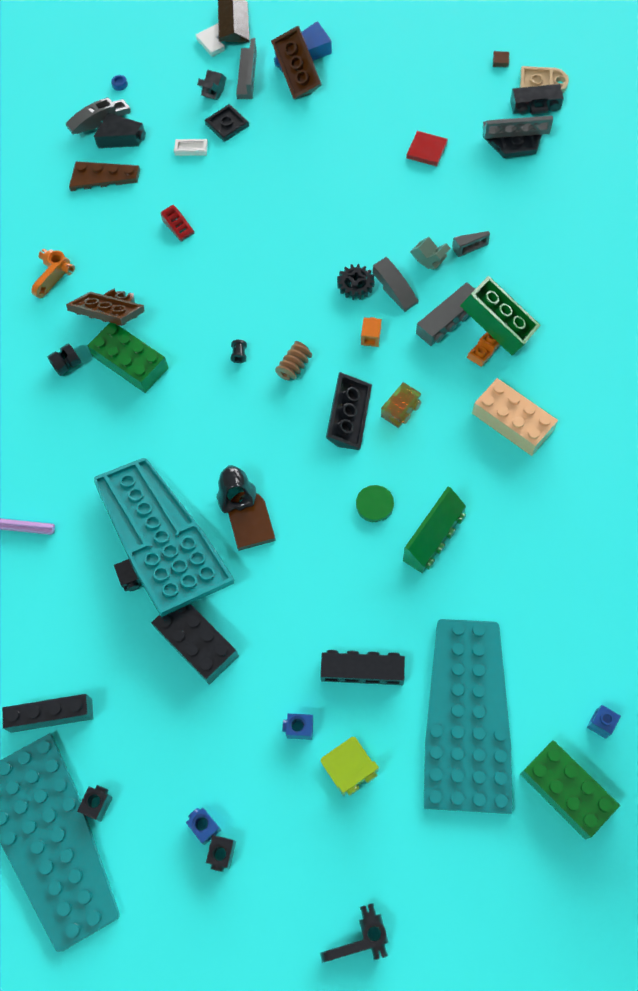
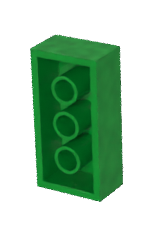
M489 275L460 305L467 314L511 355H514L524 346L541 326Z
M111 322L87 345L92 357L144 393L168 370V365L163 355Z
M554 740L520 773L585 840L591 838L621 806Z

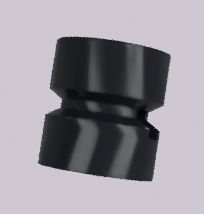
M69 343L61 347L60 352L55 351L47 356L59 376L68 372L69 367L74 368L81 364V360Z

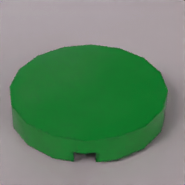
M370 485L358 493L356 509L364 520L372 523L383 521L392 514L394 498L385 487Z

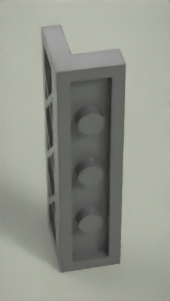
M251 38L250 48H241L237 99H253L257 58L255 38Z
M553 116L483 121L484 138L550 134Z

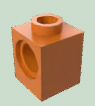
M364 317L361 345L379 347L382 319Z

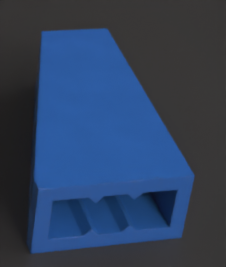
M318 21L302 31L313 61L332 54V41ZM275 53V58H274L275 66H276V67H279V69H280L281 72L283 73L282 68H281V66H280V63H279L278 58H277L276 53Z

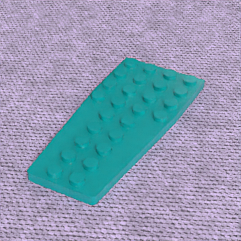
M146 458L138 459L94 477L95 486L130 563L161 617L234 584V578L206 534Z
M440 619L437 623L425 737L424 809L512 814L511 739L500 627L497 622Z
M49 733L0 760V844L53 947L57 952H63L117 920L120 913L86 815L77 812L81 803L77 789L52 734Z

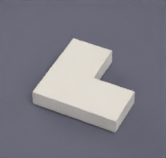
M218 23L196 34L198 42L212 57L225 51L224 45L219 42Z

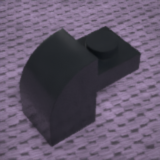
M207 70L205 80L198 79L197 83L202 88L201 96L219 99L227 77L222 73Z

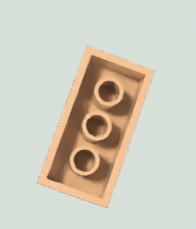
M498 378L477 399L472 411L473 415L531 456L551 435L558 422L556 418Z

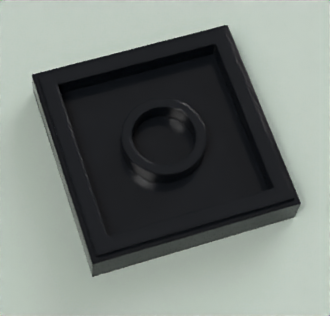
M230 104L204 120L205 124L223 142L249 127V122Z

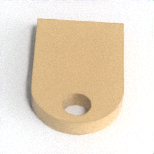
M521 66L520 88L560 84L562 93L566 91L569 78L561 69Z

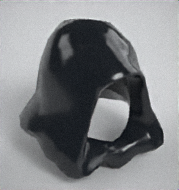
M228 465L224 468L218 480L219 491L216 496L221 511L228 513L233 509L241 511L245 507H252L255 503L256 488L248 480L246 473L234 465ZM241 487L245 494L243 500L239 503L230 501L227 497L229 489Z

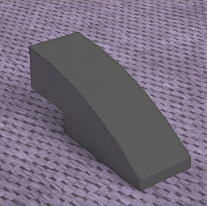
M387 256L373 265L372 274L383 284V290L404 312L418 304V299L411 287Z

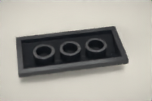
M342 372L338 373L326 439L337 447L360 450L372 384Z

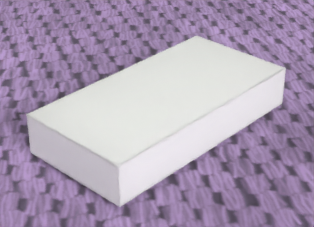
M175 139L174 154L175 156H207L208 141L207 139Z

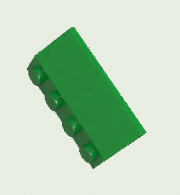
M449 486L404 548L403 562L422 574L426 568L429 570L435 562L433 558L436 553L440 554L446 545L444 544L445 540L452 538L456 531L454 527L457 523L461 524L466 517L464 513L466 505Z

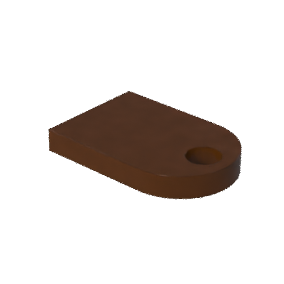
M244 492L235 495L231 501L239 503L245 496ZM256 493L255 503L252 507H245L241 511L233 509L228 512L238 551L276 541L266 503L259 494Z

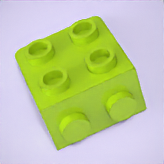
M355 737L349 738L321 758V764L343 796L346 794L351 796L360 789V784L365 781L369 783L378 776L376 773L379 772V767L375 761H371Z

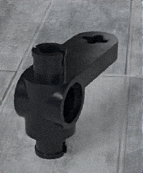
M374 903L368 904L369 912H367L366 905L360 907L363 919L359 920L364 939L321 952L322 963L370 948L374 960L380 959L379 951L382 958L388 956L384 945L389 943L381 914L376 915ZM373 926L378 927L381 931V937L377 941H372L368 937V930Z

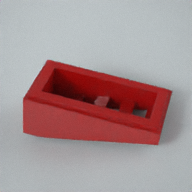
M171 205L161 211L162 221L180 241L195 233L175 205Z

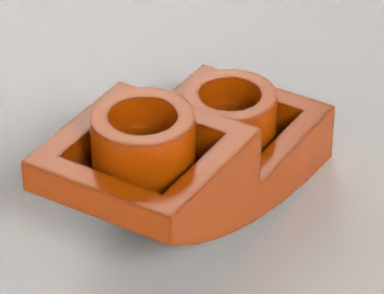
M486 332L479 339L478 344L468 353L467 358L482 367L495 353L500 344Z

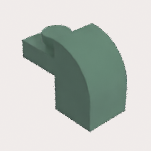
M430 237L421 240L410 253L423 266L428 269H436L447 257L446 253L451 248L447 243L437 247Z

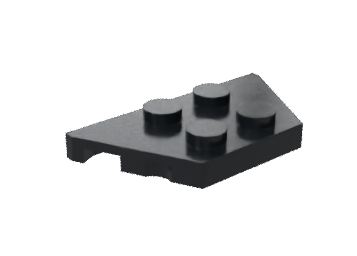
M542 135L488 138L485 140L503 158L536 154Z

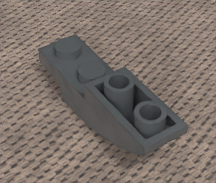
M107 97L91 103L78 111L66 122V127L72 135L94 130L100 127L108 113L124 116L130 113V107L123 99L112 102Z

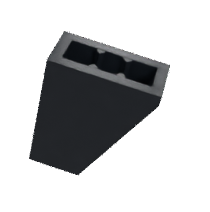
M108 113L96 131L94 138L97 148L136 147L145 139L146 132L144 131L143 123Z

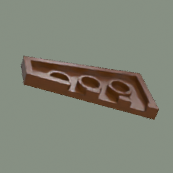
M76 161L69 188L70 191H76V188L84 187V189H91V186L98 185L108 187L107 185L113 183L116 185L137 183L140 167L139 165Z

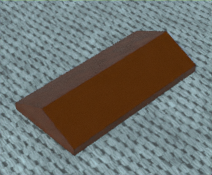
M299 25L271 40L294 100L311 95L322 85Z

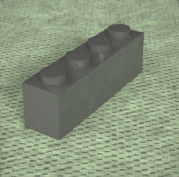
M467 282L417 323L416 334L430 346L436 342L439 343L447 332H452L460 321H465L469 316L460 305L475 288Z

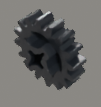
M351 264L349 269L345 266L344 272L340 271L339 276H337V288L340 289L341 294L345 293L346 298L352 296V300H354L358 296L360 300L362 295L367 297L368 292L372 293V287L375 286L374 275H371V269L366 271V266L360 268V264H357V267Z

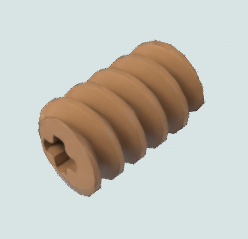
M295 341L290 350L287 351V355L279 362V366L275 368L276 373L284 380L288 381L290 378L295 380L297 378L296 374L301 373L299 368L303 369L305 367L304 363H308V358L312 357V353L303 343Z

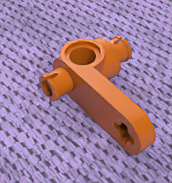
M42 249L43 252H39V258L43 260L44 265L48 266V269L33 284L31 292L34 296L43 298L65 273L71 275L74 272L75 266L70 264V260L61 251Z

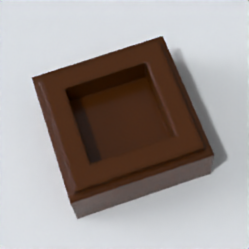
M494 51L493 67H508L509 52Z

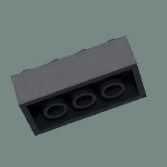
M191 604L163 617L159 615L151 622L163 638L209 685L239 657L237 650Z

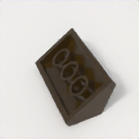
M218 0L219 42H250L247 0Z

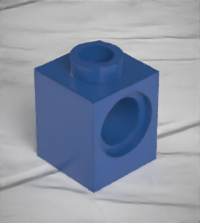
M600 705L595 710L586 728L606 739L612 735L621 716Z
M288 713L287 719H283V732H286L287 738L312 740L313 715ZM295 722L303 723L304 727L301 731H294L292 729Z
M197 808L192 811L188 816L189 820L186 821V824L204 845L212 839V835L216 836L221 831V828L204 808L200 810ZM207 819V828L202 831L198 830L197 824L199 820Z

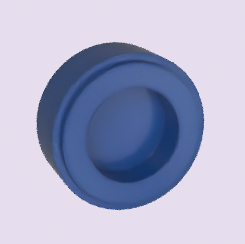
M116 75L111 80L113 89L117 91L124 90L128 85L127 79L123 75Z

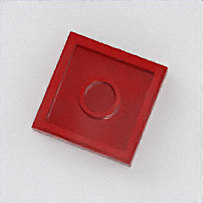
M417 131L406 158L437 167L448 139Z

